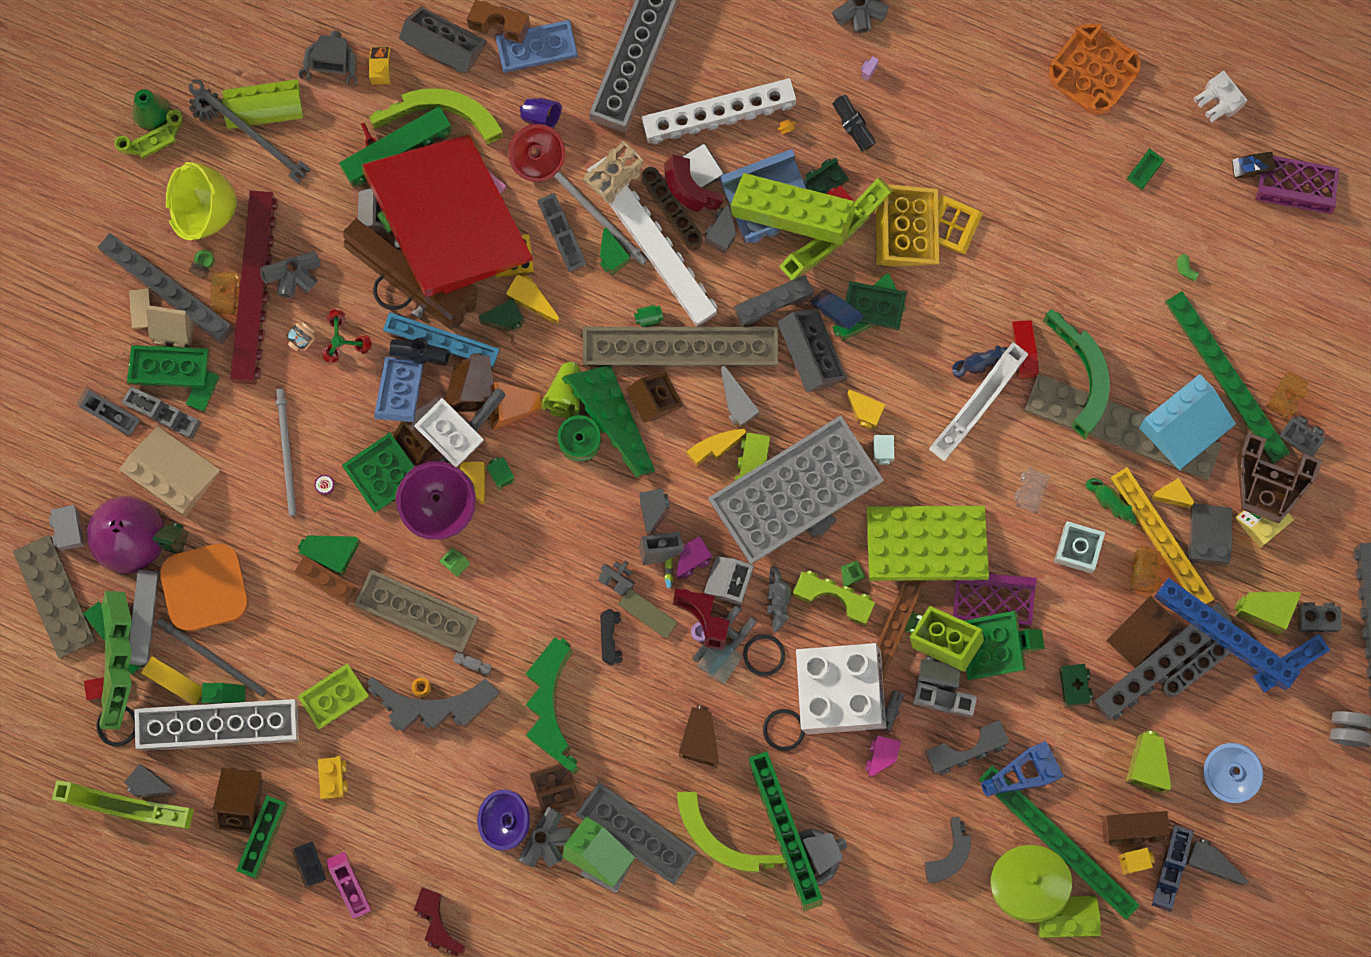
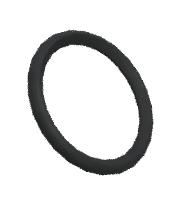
M381 275L374 283L373 294L376 301L382 307L398 310L406 307L411 302V298H408L406 302L398 306H390L383 303L378 297L377 287L384 277Z
M755 636L748 641L744 648V663L756 675H772L780 670L784 664V647L773 636ZM759 639L772 640L781 651L780 663L775 669L768 672L755 670L747 658L749 647Z
M127 706L125 708L133 717L134 730L130 737L122 742H112L104 737L99 725L101 714L99 715L96 728L103 742L111 746H123L135 737V713Z
M789 709L776 710L764 722V738L774 749L780 751L792 750L802 742L805 735L804 731L801 730L799 739L793 745L781 747L769 739L767 726L771 718L780 713L793 715L801 726L800 716Z

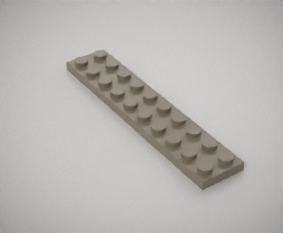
M583 327V366L778 367V327Z
M1038 374L1024 411L1074 430L1071 425L1074 419L1086 407L1089 393ZM1111 401L1107 402L1105 411L1097 426L1089 435L1090 437L1178 470L1139 429L1147 415ZM1215 441L1180 471L1208 481L1222 444Z

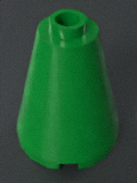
M139 90L134 96L132 116L136 124L149 131L167 124L166 116L171 110L168 101L163 96L150 90Z

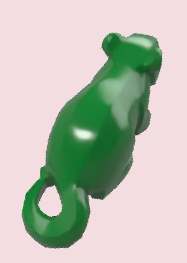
M1091 478L1085 483L1086 489L1095 492L1099 504L1104 509H1110L1115 518L1120 516L1121 519L1131 524H1137L1132 506H1127L1112 487L1104 485L1097 478ZM1097 482L1101 485H1092V483Z

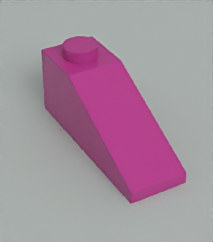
M344 851L327 859L329 871L352 918L354 919L370 912L371 908L346 852Z

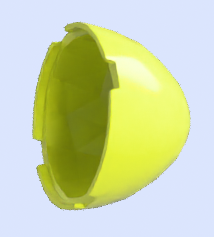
M186 162L182 167L176 168L170 177L166 192V208L170 210L171 215L169 222L175 233L185 240H198L217 233L228 224L237 206L236 193L229 181L217 170L199 163Z

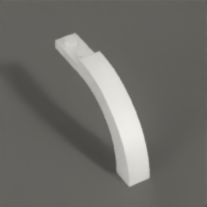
M1013 342L929 450L945 461L1000 394L1026 359L1028 353Z

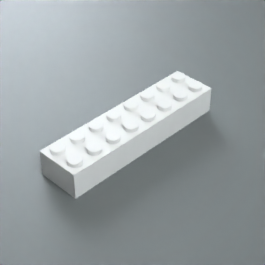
M295 699L134 709L135 748L138 751L299 742L298 702Z

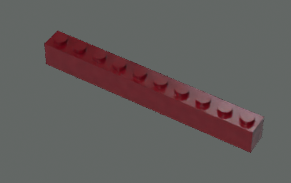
M250 190L230 377L233 383L256 385L257 379H260L261 368L258 367L259 360H262L263 349H260V345L265 337V330H262L263 322H266L267 318L264 305L268 303L269 294L266 292V286L270 283L265 284L262 280L260 268L272 264L270 247L274 246L272 229L276 227L274 210L278 208V199L275 198L273 192Z

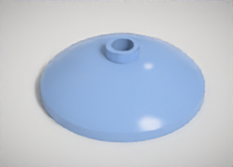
M1239 743L1222 744L1211 751L1205 761V782L1210 791L1223 801L1240 803L1249 800L1259 791L1264 776L1262 763L1256 753L1245 745ZM1235 767L1240 769V774L1235 772Z

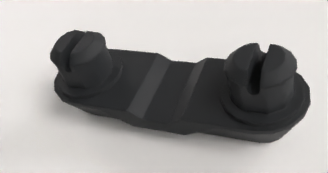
M608 609L600 615L602 660L610 666H613L615 663H621L623 660L620 657L623 655L620 650L615 651V641L613 640L614 623H620L621 618L618 617L621 614L618 611L613 612L612 609Z

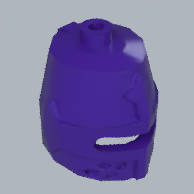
M528 98L520 107V116L523 121L530 125L543 124L553 129L560 118L562 105L557 101L546 98ZM551 108L550 115H549V117H547V114H548V112H549V109Z

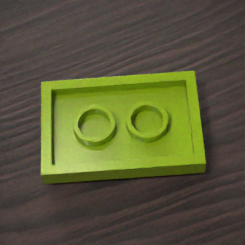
M347 663L297 697L317 728L321 730L369 698V695Z

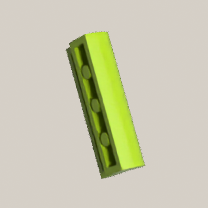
M298 79L222 90V104L249 126L304 118ZM224 116L227 129L239 128Z

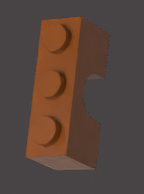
M475 0L467 17L469 29L487 34L492 25L503 24L504 39L520 44L523 43L530 27L529 15L524 12L509 10L504 6L491 5L486 1Z
M306 556L302 558L294 571L296 576L312 586L320 588L346 606L357 591L353 584Z

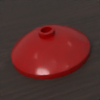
M543 124L528 125L520 129L512 138L508 149L509 162L512 169L521 178L531 182L546 181L555 176L561 169L565 160V145L561 136L551 127ZM533 148L537 149L535 154H531Z

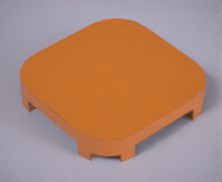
M1098 23L1080 25L1060 52L1053 58L1048 69V78L1055 89L1084 110L1092 114L1101 115L1108 113L1134 82L1141 69V61L1138 56L1139 53L1134 48L1131 50L1103 30L1102 25Z
M213 544L174 554L164 561L160 572L167 609L172 623L180 630L195 632L196 630L232 621L236 622L246 613L249 606V598L247 597L239 562L240 559L233 549L224 544Z

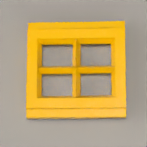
M940 195L938 199L939 245L965 255L983 213Z

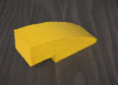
M739 429L711 436L686 451V455L696 467L710 455L718 460L741 441L747 432L745 429Z
M154 657L150 658L141 672L144 676L192 705H196L202 697V687Z

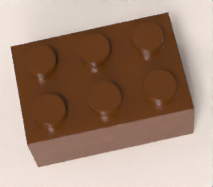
M1168 811L1107 815L1102 818L1104 842H1109L1110 846L1122 845L1124 841H1129L1130 844H1140L1145 842L1146 839H1149L1150 843L1164 841L1165 837L1170 835Z

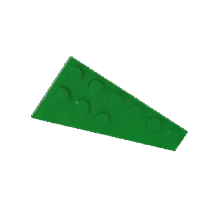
M604 366L565 375L562 380L565 384L568 383L574 390L572 392L574 396L581 399L585 405L586 412L595 421L602 433H606L612 440L610 442L614 448H618L623 455V461L636 478L655 472L612 367Z

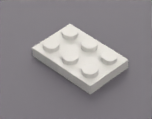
M443 398L414 425L456 467L484 441Z

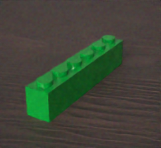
M439 106L339 162V165L352 187L355 185L360 186L366 182L362 164L432 145L433 141L439 138L444 139L450 135L452 131L451 125Z

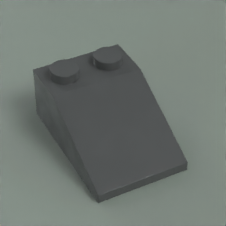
M1193 503L1187 554L1188 560L1194 563L1227 566L1231 559L1232 508Z

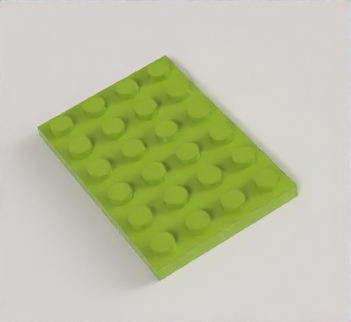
M985 506L867 507L869 581L989 579Z

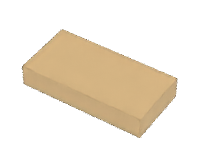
M129 290L132 329L148 328L146 306H151L150 290Z

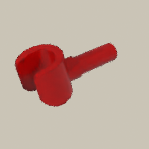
M365 122L361 123L367 147L369 142H376V139L371 137Z

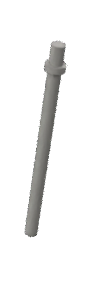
M560 172L555 174L554 177L604 228L609 230L613 237L630 253L632 259L635 258L641 265L647 262V259L640 253L641 250L635 248Z
M277 389V401L275 402L279 413L289 516H297L286 413L287 400H285L284 389Z

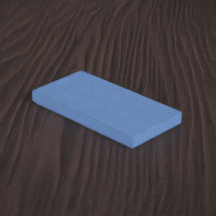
M570 20L529 28L522 44L504 39V34L495 35L503 73L578 57Z
M385 357L374 414L375 419L414 422L424 363L418 364L409 358Z

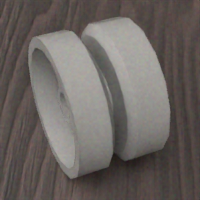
M1345 711L1332 713L1331 723L1340 728L1330 730L1329 741L1353 747H1371V733L1366 732L1371 731L1370 715Z

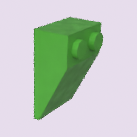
M585 817L565 843L562 857L613 888L635 860V856L603 826L588 817Z

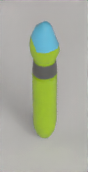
M673 557L665 561L666 575L664 580L667 588H670L673 584Z

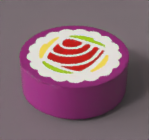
M321 475L315 480V489L319 494L329 495L333 492L335 483L330 476Z

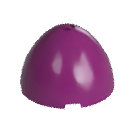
M119 496L109 499L94 511L87 527L89 550L102 567L112 572L130 574L138 572V570H144L145 567L159 557L162 551L153 541V537L165 526L163 518L152 504L143 499L133 496ZM120 521L123 523V528L119 526ZM114 529H118V530H120V532H117V533H116V532H113V530H114Z

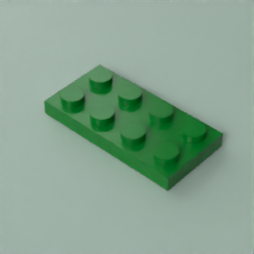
M131 345L127 383L131 385L205 388L210 351L204 348Z

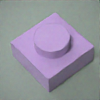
M872 56L870 61L866 60L861 67V78L869 81L878 67L879 60Z

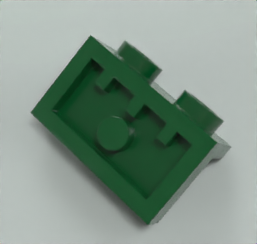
M835 157L832 160L829 158L821 164L822 167L815 171L813 169L805 175L804 184L808 190L827 194L832 188L835 187L837 189L840 185L842 186L849 181V178L839 166L838 159Z

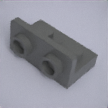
M1293 414L1279 437L1313 457L1326 439L1325 431L1317 425L1313 427L1307 423L1308 419L1304 416Z

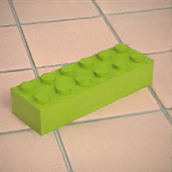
M743 173L731 202L732 217L838 245H843L855 214L854 201Z

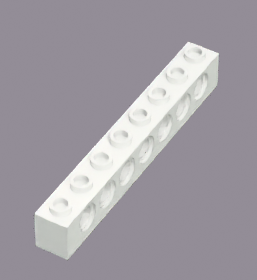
M788 78L642 116V125L647 143L659 144L664 139H678L683 134L689 133L693 135L699 133L702 129L708 128V130H713L722 124H735L738 122L737 120H751L756 115H770L779 109L783 111L792 109L796 105V97L791 80ZM773 95H777L780 99L778 101H772L770 97ZM754 100H759L761 102V105L754 106L751 104V102ZM741 105L743 109L735 111L733 106ZM716 110H722L724 111V114L722 116H717L714 112ZM702 114L706 118L699 121L696 119V116ZM684 119L687 121V124L681 126L677 121ZM661 124L669 126L667 130H660L658 127Z

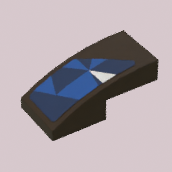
M1273 152L1257 153L1232 159L1234 179L1254 177L1255 174L1273 173L1275 171Z

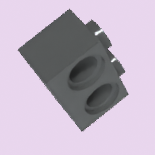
M1306 602L1297 608L1298 632L1338 633L1341 631V606H1335V603H1323V606H1315L1313 602ZM1306 612H1310L1314 616L1313 622L1305 618ZM1325 613L1333 615V622H1328L1325 619Z

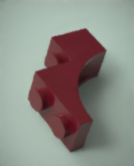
M675 589L673 605L687 610L699 621L705 636L704 647L724 650L730 620H725L722 617H711L714 596L707 593L691 592L687 589Z
M422 887L414 911L418 912V917L427 920L429 916L432 917L424 939L429 942L427 946L438 950L442 946L447 948V953L458 956L459 953L464 954L466 946L455 941L448 934L442 923L440 915L442 894Z

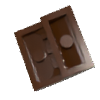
M560 763L530 773L542 813H545L548 806L558 809L580 801L572 773Z

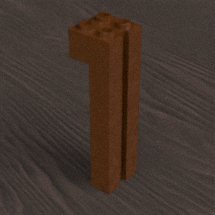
M357 218L343 231L345 249L380 276L382 275L385 280L408 298H411L412 301L448 329L452 330L455 326H460L464 316L476 308L477 288L473 284L444 295L440 292L425 298L404 254Z

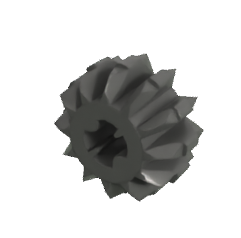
M211 89L207 90V92L222 103L221 99H218L216 92L212 94ZM193 95L195 99L189 100L191 104L189 109L193 112L194 118L199 117L202 122L206 117L210 122L211 116L218 118L216 112L220 111L203 97Z

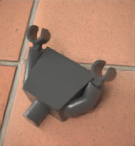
M332 31L330 36H319L317 42L312 43L305 50L302 63L304 68L298 72L301 79L304 72L308 73L306 80L309 81L312 78V74L309 71L310 67V70L335 74L346 75L349 72V76L346 78L347 85L349 86V79L353 78L355 79V86H357L358 80L355 76L356 55L353 49L347 46V40L341 38L340 32Z
M807 829L798 832L817 885L821 886L836 874L839 868V861L843 859L841 851L847 848V843L844 838L835 840L831 833L825 834L821 830Z

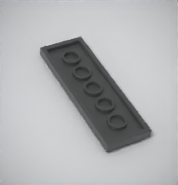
M601 783L597 784L576 814L581 820L588 817L603 826L637 860L672 885H675L697 853Z

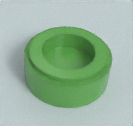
M200 250L195 254L194 262L199 269L208 270L214 265V257L210 251Z

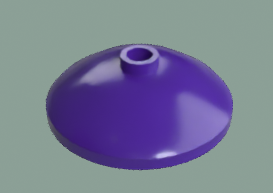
M498 790L485 798L480 806L477 818L481 838L488 846L496 850H510L523 841L529 829L530 814L526 802L519 794L511 790Z

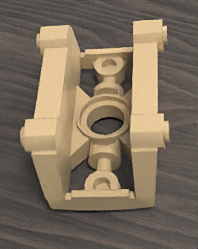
M622 141L616 149L614 148L609 151L608 156L595 169L593 168L591 172L586 173L582 180L600 195L604 201L612 203L615 201L616 195L632 179L639 178L643 159ZM624 148H625L626 150H625V153H624V157H620V155L622 154V152H623V150H624ZM634 157L637 159L631 166H624L627 159ZM616 165L619 171L612 174L608 171V167ZM611 179L610 186L602 193L600 191L602 183Z

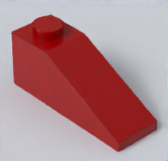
M1032 320L1012 321L1014 343L1028 353V356L1016 371L1017 379L1036 378L1039 373Z

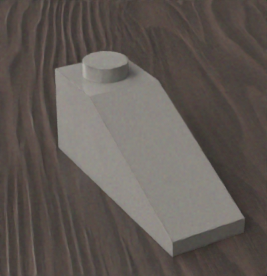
M722 366L721 375L728 413L730 415L728 418L734 426L738 425L741 429L759 416L760 411L727 368Z

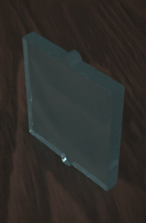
M725 645L724 650L709 648L697 667L707 673L709 678L713 677L725 685L743 655L733 650L731 645Z

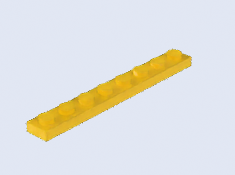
M1126 467L1110 477V480L1127 506H1132L1135 518L1180 586L1205 604L1213 601L1214 597L1129 469Z

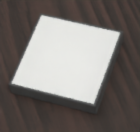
M705 143L682 156L690 159L691 176L696 184L703 189L724 175V172Z

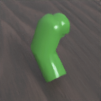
M1180 255L1177 259L1179 273L1195 282L1199 273L1190 269V258L1188 255Z

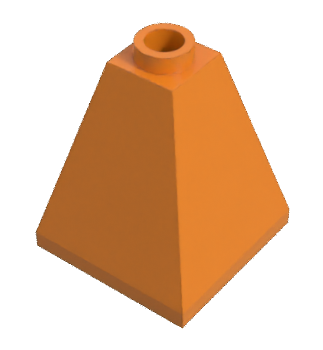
M494 382V390L499 388L505 392L506 396L490 415L492 430L539 412L542 408L543 396H540L538 392L501 382Z

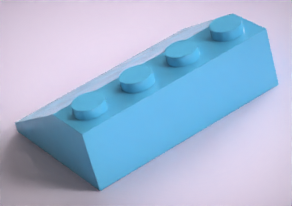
M1199 374L1143 420L1139 429L1180 471L1234 427L1236 423L1215 389Z

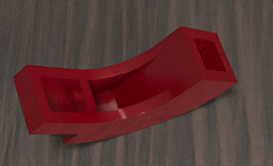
M672 154L664 163L665 179L671 193L687 208L699 212L703 207L709 210H717L725 201L724 194L703 189L696 184L690 173L689 158Z

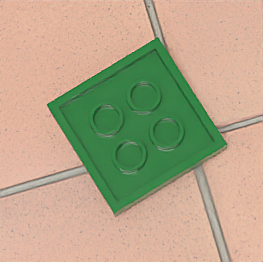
M389 432L342 464V467L376 514L395 501L398 486L404 476L414 468V465Z
M1017 611L965 620V622L982 629L984 639L966 668L968 681L1026 670Z

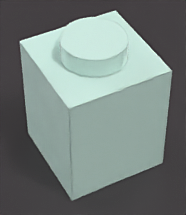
M874 435L873 462H878V465H889L894 460V435Z

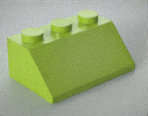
M1070 896L1067 905L1058 915L1049 920L1037 922L1038 938L1101 936L1100 912L1096 896Z

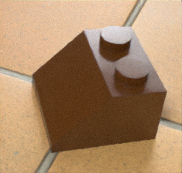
M666 372L640 378L626 389L644 423L657 420L683 406Z

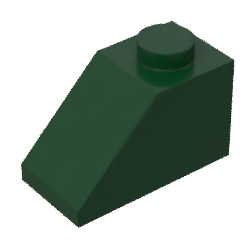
M513 299L478 316L482 325L506 332L510 330L512 332L517 331L525 323Z

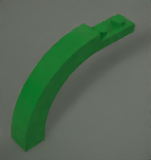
M1051 309L1046 313L1043 322L1077 353L1087 371L1089 379L1088 401L1084 410L1074 419L1071 425L1086 440L1097 426L1108 402L1110 380L1107 364L1099 346L1086 330L1079 335L1074 326L1069 325L1060 313Z

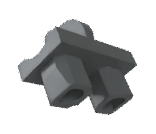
M617 561L614 563L613 566L618 571L607 564H603L600 569L602 572L598 581L608 586L612 578L619 581L614 591L621 596L635 585V582L623 575V573L628 576L632 574V571L627 568L629 564L627 561H624L622 565Z

